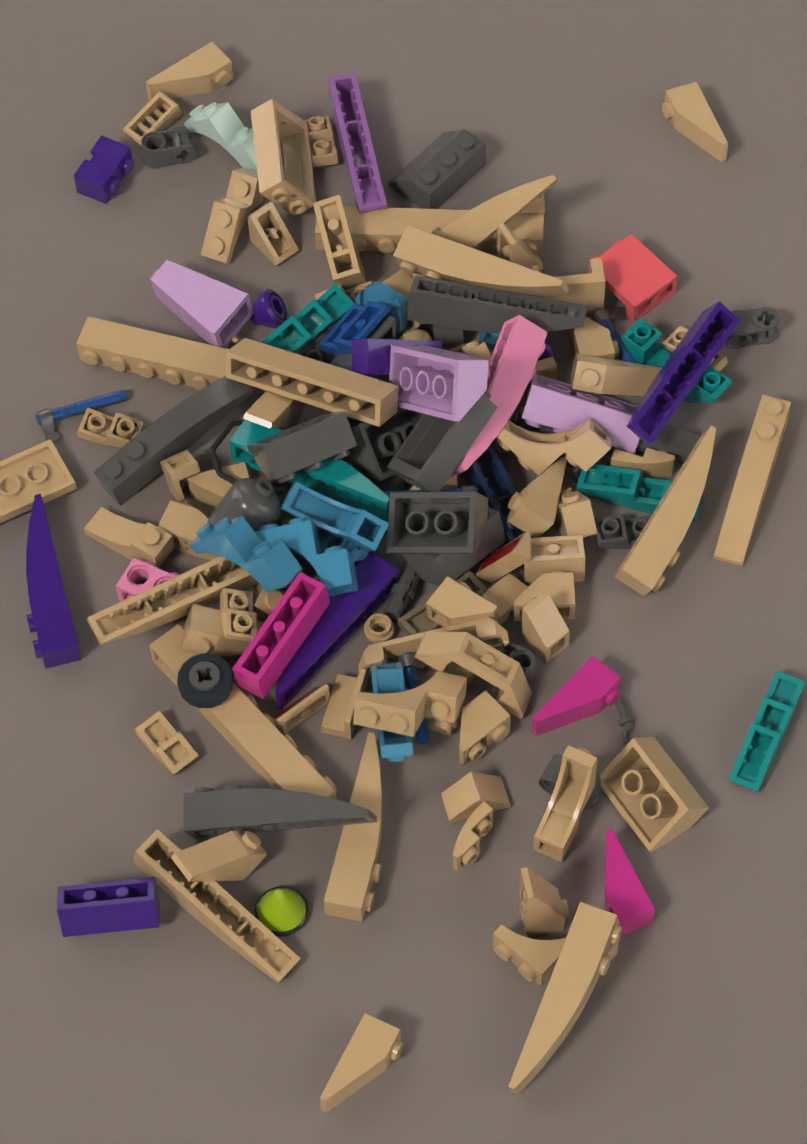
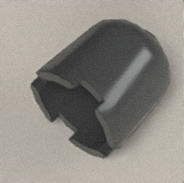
M244 478L236 481L230 487L210 515L207 523L215 525L225 517L233 519L243 516L254 532L260 531V527L277 522L282 511L280 509L281 500L269 482L254 478Z

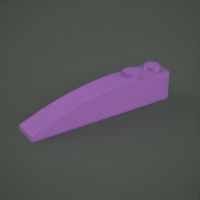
M356 73L328 77L330 105L358 211L361 213L386 209L387 202Z

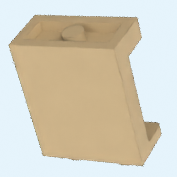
M602 258L590 259L589 273L555 277L564 281L569 289L567 295L537 296L588 305L586 317L592 316L593 312L599 308L604 309L605 275ZM538 265L532 266V270L539 272Z

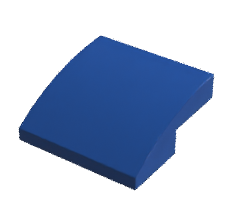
M368 301L364 306L353 304L319 343L321 349L325 353L336 355L352 353V339L367 338L390 311L389 306Z

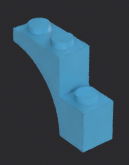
M293 482L280 507L281 510L296 518L311 519L318 530L329 536L342 537L366 551H376L389 525L386 521L364 509L354 508L335 501L298 482Z
M243 516L233 519L225 517L215 525L211 523L205 524L196 532L198 537L189 544L196 554H215L236 563L251 574L266 592L285 587L302 570V567L282 539L271 543L267 540L261 542Z
M296 518L290 520V524L287 525L268 524L260 527V531H255L261 542L267 540L271 543L282 539L291 553L299 555L311 563L319 576L320 582L326 585L329 596L359 590L353 555L347 548L343 549L341 546L329 547L325 549V553H322L318 528L311 519Z
M401 662L370 665L373 693L387 694L405 691ZM377 729L382 758H388V761L396 762L406 760L408 755H413L411 736Z

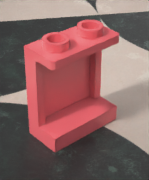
M632 234L623 240H617L609 250L602 255L599 254L592 258H602L605 287L626 305V316L632 323H635L639 318H642L676 293L678 276Z

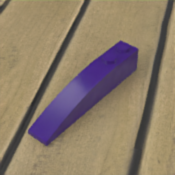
M720 301L702 311L655 377L627 424V427L648 446L656 439L741 321Z
M37 494L34 496L26 546V578L29 603L32 614L26 615L30 633L37 632L38 640L32 641L36 658L43 657L45 669L80 661L81 656L41 494Z
M370 551L363 560L354 563L359 590L329 596V606L284 669L275 692L277 708L281 711L392 594L391 589L393 585L398 583L400 579L399 570L373 551Z

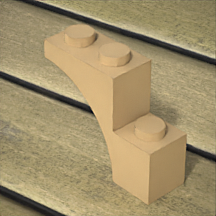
M247 168L232 170L226 198L215 200L213 203L201 251L202 256L223 263L231 261L237 239L248 219L247 216L259 204L263 203L264 196L259 192L258 174L256 171Z
M591 418L571 430L549 434L523 429L508 420L497 435V441L506 451H513L518 456L520 464L528 471L532 469L538 476L563 453H565V458L574 467L579 466L586 472L611 449V437Z
M437 671L429 681L407 691L387 694L358 691L354 703L353 724L414 737L424 717L455 723L465 704L467 677Z
M567 746L562 755V763L553 794L534 835L533 850L560 862H563L578 833L579 817L595 787L597 757L593 756L590 751L584 748Z
M501 925L493 933V949L502 960L506 962L510 960L515 964L523 978L529 982L535 981L542 987L553 973L566 937L555 940L531 939L516 934ZM618 943L617 945L611 944L607 955L611 957V960L617 955Z

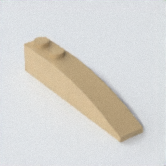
M553 174L499 194L469 210L442 230L437 227L430 233L477 249L498 232V224H508L555 185L557 178ZM417 271L415 274H410L413 278H415V275L425 277V274Z
M409 225L406 226L393 254V257L400 265L399 268L410 274H415L417 271L425 274V277L532 296L567 295L569 291L563 280Z
M762 394L731 493L713 559L743 566L788 423L791 407L790 401Z
M712 425L700 436L614 575L615 578L643 597L651 590L656 592L666 578L662 575L663 571L667 566L671 568L681 553L677 549L696 513L712 459L716 428Z
M220 556L87 617V621L100 645L103 646L182 618L189 614L192 604L205 607L220 601V592L223 588L242 591L259 582L242 567Z
M368 732L350 804L370 810L377 816V822L343 826L324 898L325 915L363 922L365 911L371 912L374 893L370 891L372 883H378L382 864H378L383 807L381 775L375 733Z
M157 829L135 851L133 863L148 877H155L156 884L202 925L251 964L279 983L301 958L216 881L189 882L171 859L174 853L181 850Z
M583 902L579 903L508 1088L512 1093L519 1095L543 1069L581 1015L599 976H605L611 961V957L607 956L611 944L617 945L623 928L619 926L620 921L616 914Z

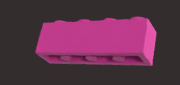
M299 572L232 668L239 687L262 699L267 696L329 606L330 599L325 584Z

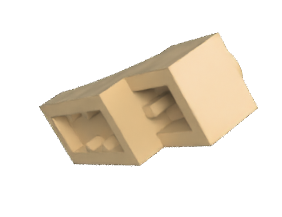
M103 507L97 511L84 527L85 535L132 561L133 558L141 561H150L158 568L174 549L173 536L149 522L146 524L134 522Z

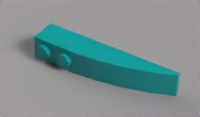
M245 419L229 440L231 459L238 463L245 462L246 466L263 472L249 452L247 445L283 430L278 428L270 429ZM332 457L322 460L323 466L307 472L305 468L295 472V478L286 481L291 484L298 482L328 498L354 508L364 509L388 522L390 498L368 478L341 459L333 460Z

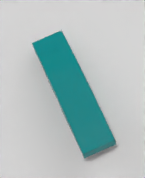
M335 283L317 300H312L299 313L287 319L261 343L297 354L338 322L355 303Z
M594 464L586 472L583 469L581 470L576 488L580 492L636 511L653 514L672 481L643 477L641 470ZM703 494L701 496L696 513L692 520V522L694 523L697 522L699 516V512L703 502Z
M776 670L766 697L764 696L755 720L749 728L728 781L759 792L806 685L805 681Z

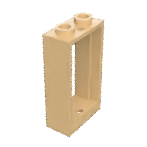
M271 99L251 110L259 192L293 216H297L314 207L313 203L316 202L307 122L274 99ZM280 140H282L287 181L284 180Z

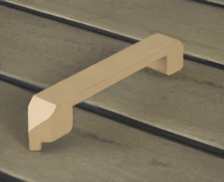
M489 617L426 631L468 632L493 648L499 647L503 643L506 646L509 643L507 630ZM426 632L368 645L359 662L358 672L360 668L366 669L367 676H371L370 665L388 664V658L401 656L407 652H417Z

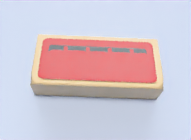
M525 532L488 555L478 569L476 577L493 583L531 560L530 533Z
M323 684L312 688L272 717L282 735L288 734L328 705L330 699L329 686Z

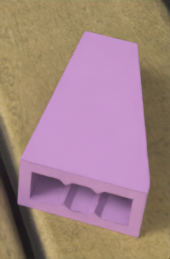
M166 260L150 278L157 299L209 345L225 348L232 340V337L238 333L254 314L248 293L169 260Z

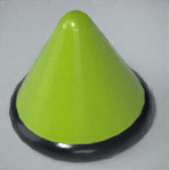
M279 886L267 890L259 897L255 905L254 914L255 918L275 936H288L296 933L305 925L309 915V905L305 897L296 889Z

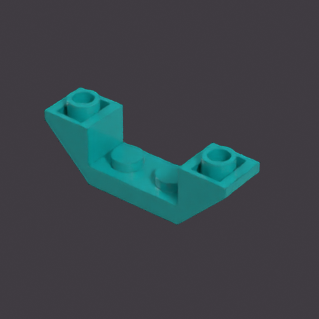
M641 318L622 335L621 340L638 364L663 367L671 355L670 352L662 347L663 333ZM708 365L684 400L688 403H714L732 384V380Z

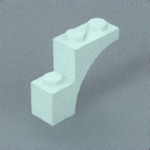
M214 102L206 107L200 105L190 112L189 115L191 117L184 123L190 132L199 133L211 138L226 149L242 168L257 172L253 129H248V127L243 125L228 102L221 104Z

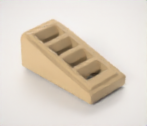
M159 91L122 130L141 146L143 136L134 131L139 127L145 134L166 130L183 115V112L178 104ZM162 108L167 110L164 114L160 111ZM154 114L159 117L157 121L152 118ZM148 121L152 126L148 128L143 123Z

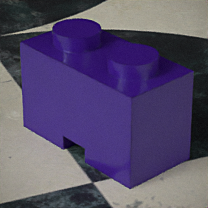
M101 135L90 151L93 157L90 161L85 159L74 174L77 193L106 204L110 197L118 192L120 183L125 175L131 173L134 160L132 159L130 146Z

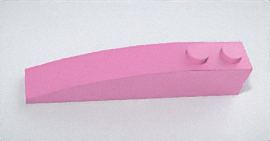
M521 315L504 322L488 364L489 377L487 379L486 391L491 395L489 400L498 408L450 477L466 471L489 447L509 420L528 383L532 381L536 374L535 365L545 350L546 344L544 341L548 332Z

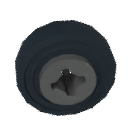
M198 654L190 657L182 664L178 672V689L182 698L189 705L197 708H213L221 705L228 699L233 690V673L229 664L221 657L214 654Z

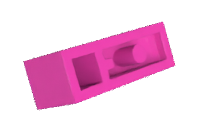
M592 656L532 718L531 733L535 736L544 734L598 714L607 705H614V702L621 695V677Z
M613 829L606 831L604 910L618 916L619 926L623 927L622 936L653 923L655 908Z

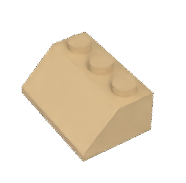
M654 737L633 738L599 775L601 780L600 788L649 852L658 849L689 830L709 809Z

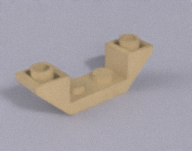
M426 632L414 656L415 658L440 672L451 661L457 663L498 687L500 690L496 701L506 711L519 719L524 716L532 692L519 662L468 632Z

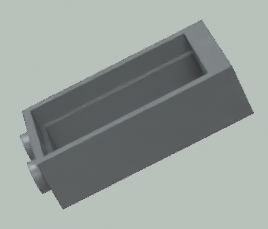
M485 391L460 421H451L423 414L387 467L407 483L425 492H440L498 408L489 400L491 395Z

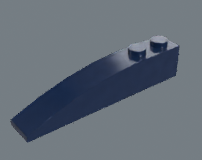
M491 443L483 454L462 474L469 486L475 485V488L478 487V493L488 498V507L499 511L506 538L505 543L508 544L525 532L507 522L510 512L508 503L516 493V490Z

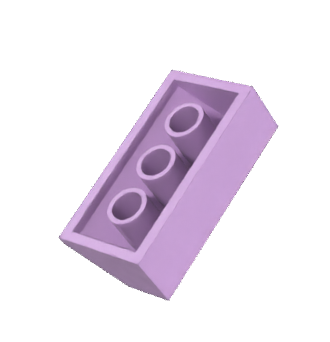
M421 344L391 345L389 383L399 386L398 407L451 421H460L487 390V379L489 377L488 359Z
M535 374L532 381L527 385L521 408V418L526 419L525 423L530 426L542 428V425L554 428L553 431L555 433L571 430L591 418L611 437L612 451L617 449L635 453L640 439L627 427L638 406L636 404L604 394L574 390L569 383L540 374Z

